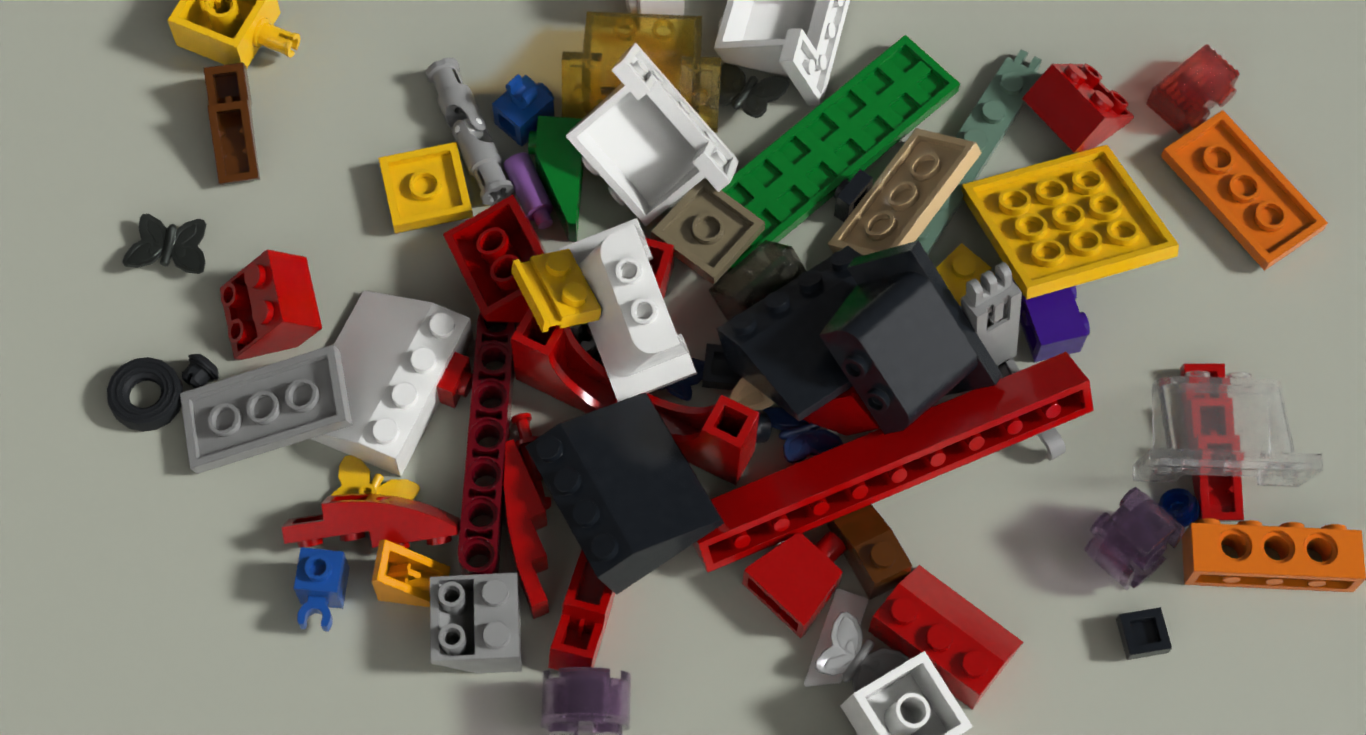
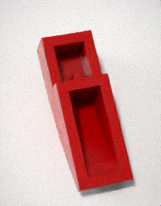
M582 549L563 602L562 615L550 647L548 668L590 679L615 593L597 578Z

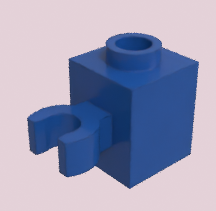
M517 74L506 84L507 91L492 103L494 124L523 147L529 140V132L537 131L538 116L555 117L554 96L543 83L538 82L536 84L527 75L521 77Z
M300 548L293 589L302 605L297 615L301 629L307 628L308 618L311 615L320 614L323 616L321 627L323 631L328 632L333 623L328 607L343 609L350 571L344 551Z

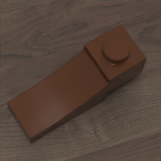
M243 62L205 67L203 69L209 102L207 107L219 184L225 185L260 180L247 67Z

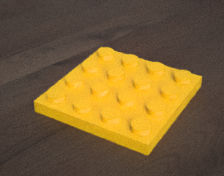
M1108 145L962 184L963 200L1002 262L1009 266L1012 277L1026 300L1178 256L1179 244Z

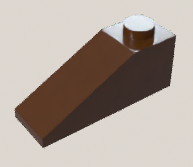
M872 504L826 523L830 531L837 535L845 544L846 551L843 554L869 600L895 588L910 574L913 565L892 529Z

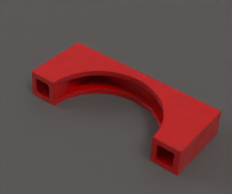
M528 308L511 337L516 379L585 413L617 403L618 401L605 367L584 350L574 337L570 327L560 329L558 325L549 327L548 332L542 333L532 311ZM647 393L688 463L737 485L755 451L760 413L722 394L714 405L690 407L672 403Z

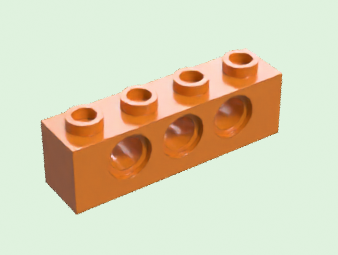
M1205 518L1191 523L1182 535L1184 585L1354 592L1366 580L1362 530H1347V527L1341 524H1330L1321 528H1305L1304 524L1298 522L1283 523L1279 526H1262L1260 521L1246 520L1235 525L1220 524V521L1217 519ZM1227 545L1235 549L1238 558L1227 556L1221 546ZM1264 547L1276 550L1281 560L1270 558L1266 554ZM1307 549L1318 552L1323 562L1313 560L1308 555Z

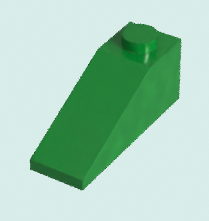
M538 116L537 131L529 132L528 154L535 155L536 170L569 242H577L584 163L582 161V154L566 138V135L582 118Z

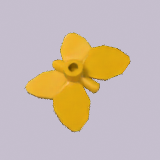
M347 455L344 456L339 465L338 478L341 486L331 496L343 494H380L413 500L419 493L420 487L419 484L408 479H391L380 486L384 477L379 473L374 475L370 483L369 468L361 459Z

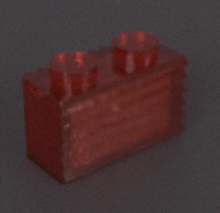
M1205 44L1152 88L1146 104L1175 131L1182 134L1189 126L1195 129L1204 123L1211 113L1209 110L1216 104L1223 107L1233 98L1237 92L1234 86L1240 75L1239 71L1234 69L1233 65L1228 64L1227 60L1222 59V56L1217 54L1214 49H1211L1210 45Z

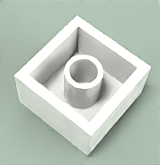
M925 651L853 693L840 705L858 735H963L973 727Z

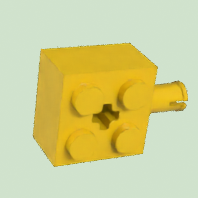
M180 0L167 20L176 46L224 65L243 62L248 68L257 51L262 46L285 54L287 57H293L295 52L290 49L292 48L297 51L300 44L299 34L274 25L281 13L277 0Z

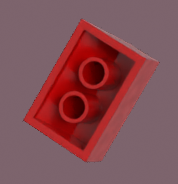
M512 194L443 233L486 321L521 322L529 306L511 272L513 260L519 259L523 263L530 261L531 256L546 254L531 222Z
M920 565L895 587L873 615L868 630L891 649L901 651L909 660L925 651L952 695L972 710L1023 644L1022 640Z

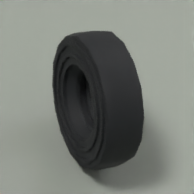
M150 357L133 359L121 365L111 376L107 387L108 405L116 420L127 428L142 432L157 430L170 423L179 413L181 408L180 393L183 392V385L175 370L162 360ZM143 381L155 382L161 388V395L154 405L140 408L130 402V393L136 384Z

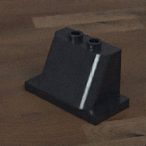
M919 240L856 257L852 260L847 269L858 285L819 336L884 434L905 430L943 396L995 386L998 383L1002 373Z

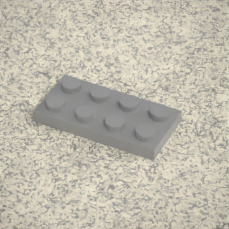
M335 345L323 347L180 393L190 469L197 474L352 426L341 354Z

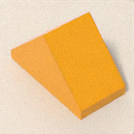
M384 539L379 540L371 582L378 601L430 607V577L449 576L451 567Z

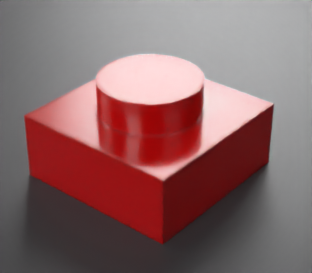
M454 352L437 385L440 403L455 408L460 397L466 398L470 393L473 374L469 357Z

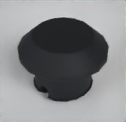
M190 354L188 356L190 364L182 372V379L188 385H192L195 389L204 386L210 379L218 380V368L202 354Z

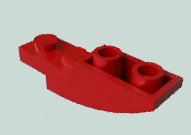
M343 494L328 496L321 503L323 514L291 518L281 527L284 544L297 542L299 548L320 545L323 543V538L339 536L340 541L358 540L365 537L366 531L370 533L372 548L378 547L379 540L384 539L409 548L410 542L426 540L427 545H440L451 542L452 536L457 535L460 530L461 520L440 508L402 497L380 494Z

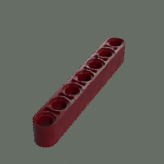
M481 311L477 322L458 545V559L462 575L498 574L505 499V442L509 440L514 382L511 337L516 330L515 322L486 321ZM495 324L506 326V329L501 332H491L488 330ZM492 361H499L504 364L498 370H490L485 367ZM488 399H498L501 401L499 406L489 409L482 406L483 402ZM485 437H494L499 440L492 447H482L478 444ZM488 475L496 479L493 484L486 487L475 484V481L481 476ZM479 515H488L493 518L490 524L484 527H477L471 524L472 520ZM475 555H485L489 558L488 563L483 567L475 568L468 565V561Z

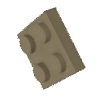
M704 178L690 189L651 231V239L674 245V256L714 285L764 231L765 222L722 190L718 192Z

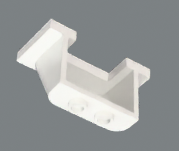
M728 0L723 17L719 21V32L714 50L724 63L789 77L808 106H819L824 100L850 0Z
M636 42L622 54L612 68V72L622 83L566 135V138L582 154V161L585 167L592 174L600 175L609 185L608 190L611 196L620 205L626 204L645 226L704 178L720 192L731 183L739 160Z
M637 218L560 248V250L570 249L602 308L600 319L588 322L618 402L643 393H650L697 374L682 334L677 335L649 262V260L653 259V256Z

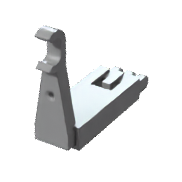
M1005 262L995 266V275L990 270L982 273L980 283L976 278L966 283V295L961 297V309L1002 373L1001 378L1020 371L1013 357L1017 355L1022 291L1013 282L1012 272ZM1055 427L1037 434L1047 449L1046 455L1049 461L1066 452L1064 441Z

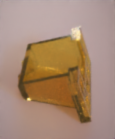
M587 12L583 51L562 52V117L583 119L622 83L612 72V68L622 54L636 42L713 132L718 133L721 58L701 57L702 16Z

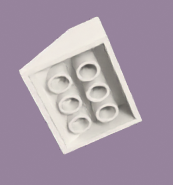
M364 290L334 343L341 354L352 426L311 439L401 477L440 403L437 385L454 352L465 355L474 339L471 319L432 302Z

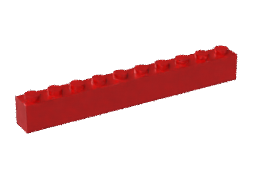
M1067 352L1056 355L1001 378L995 386L975 389L931 407L903 431L884 434L881 429L711 499L724 524L693 545L707 573L785 541L796 533L809 531L1094 411L1090 381Z

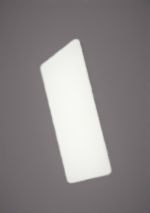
M836 589L804 682L806 687L841 683L843 673L834 676L819 673L815 669V662L824 650L832 646L830 633L833 622L841 612L847 611L857 618L860 625L868 603L867 598L842 589Z

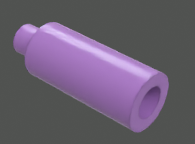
M522 152L510 156L504 162L503 167L509 180L512 182L513 189L524 213L530 221L536 222L539 229L550 227L553 224L550 213L553 211V205L530 155Z

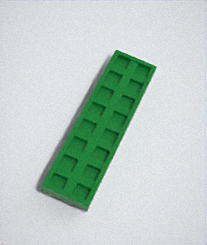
M904 35L734 174L731 183L722 189L724 193L765 222L764 231L727 271L734 278L739 276L831 199L844 179L848 178L851 180L860 169L863 171L953 97L959 91L960 83L908 36Z

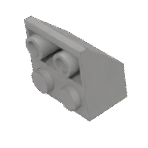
M517 573L430 577L431 664L478 674L522 671L520 589Z

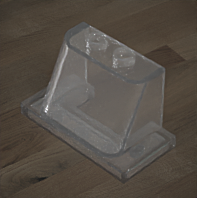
M1190 371L1186 372L1185 376L1163 377L1157 379L1152 384L1153 448H1150L1133 464V481L1174 483L1183 475L1257 477V485L1299 487L1323 471L1322 454L1295 453L1280 381L1252 379V375L1246 372L1229 373L1226 375V378L1210 377V372Z

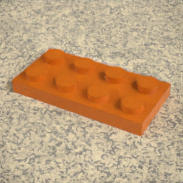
M1224 110L1164 148L1161 154L1162 159L1264 271L1322 232L1328 224Z

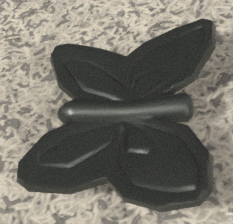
M724 63L719 70L717 84L720 89L705 99V105L723 107L733 104V109L738 110L742 108L743 112L749 116L759 118L767 111V104L769 102L779 99L786 93L790 80L788 77L775 75L764 78L758 83V78L751 76L746 83V75L737 65Z
M142 214L139 219L141 240L133 244L126 252L122 261L125 267L139 268L151 265L161 257L160 264L168 266L172 257L175 266L186 273L200 274L204 272L206 261L204 253L198 245L205 235V220L195 219L185 222L178 229L175 224H170L166 228L162 221L150 214Z

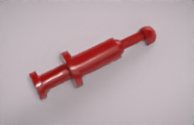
M520 413L511 417L512 424L517 425L520 440L516 441L515 444L522 453L524 464L543 506L547 510L551 507V498L545 497L541 482L543 478L525 447L539 436H532L530 429L531 414Z

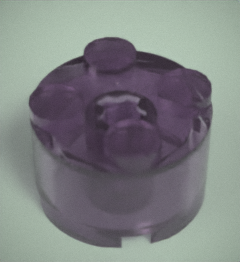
M1137 487L1132 488L1125 494L1119 503L1120 508L1112 516L1105 512L1094 522L1090 528V532L1094 537L1084 549L1087 555L1125 590H1129L1130 586L1135 588L1149 578L1166 560L1162 555L1167 549V544L1169 543L1175 549L1185 531V527Z
M596 667L559 668V677L555 678L550 670L543 672L541 727L548 729L549 734L578 735V732H593L596 735H622V731L630 729L631 674L629 672L621 671V679L610 678V669Z

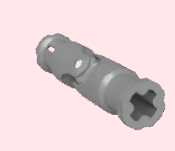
M443 58L432 63L427 68L428 80L434 83L439 94L438 104L457 142L467 170L471 177L476 178L481 189L482 203L485 205H495L514 193L512 182L506 180L501 169L502 159L486 128L484 119L469 86L465 85L460 77V68L457 60L454 58Z

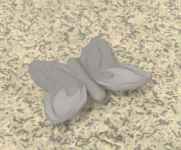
M844 611L833 622L830 633L832 646L820 654L815 662V669L819 673L832 676L843 673V681L849 682L852 680L853 690L857 692L907 662L909 658L897 649L883 647L870 653L875 646L874 641L871 639H867L861 647L863 632L858 620L849 612Z

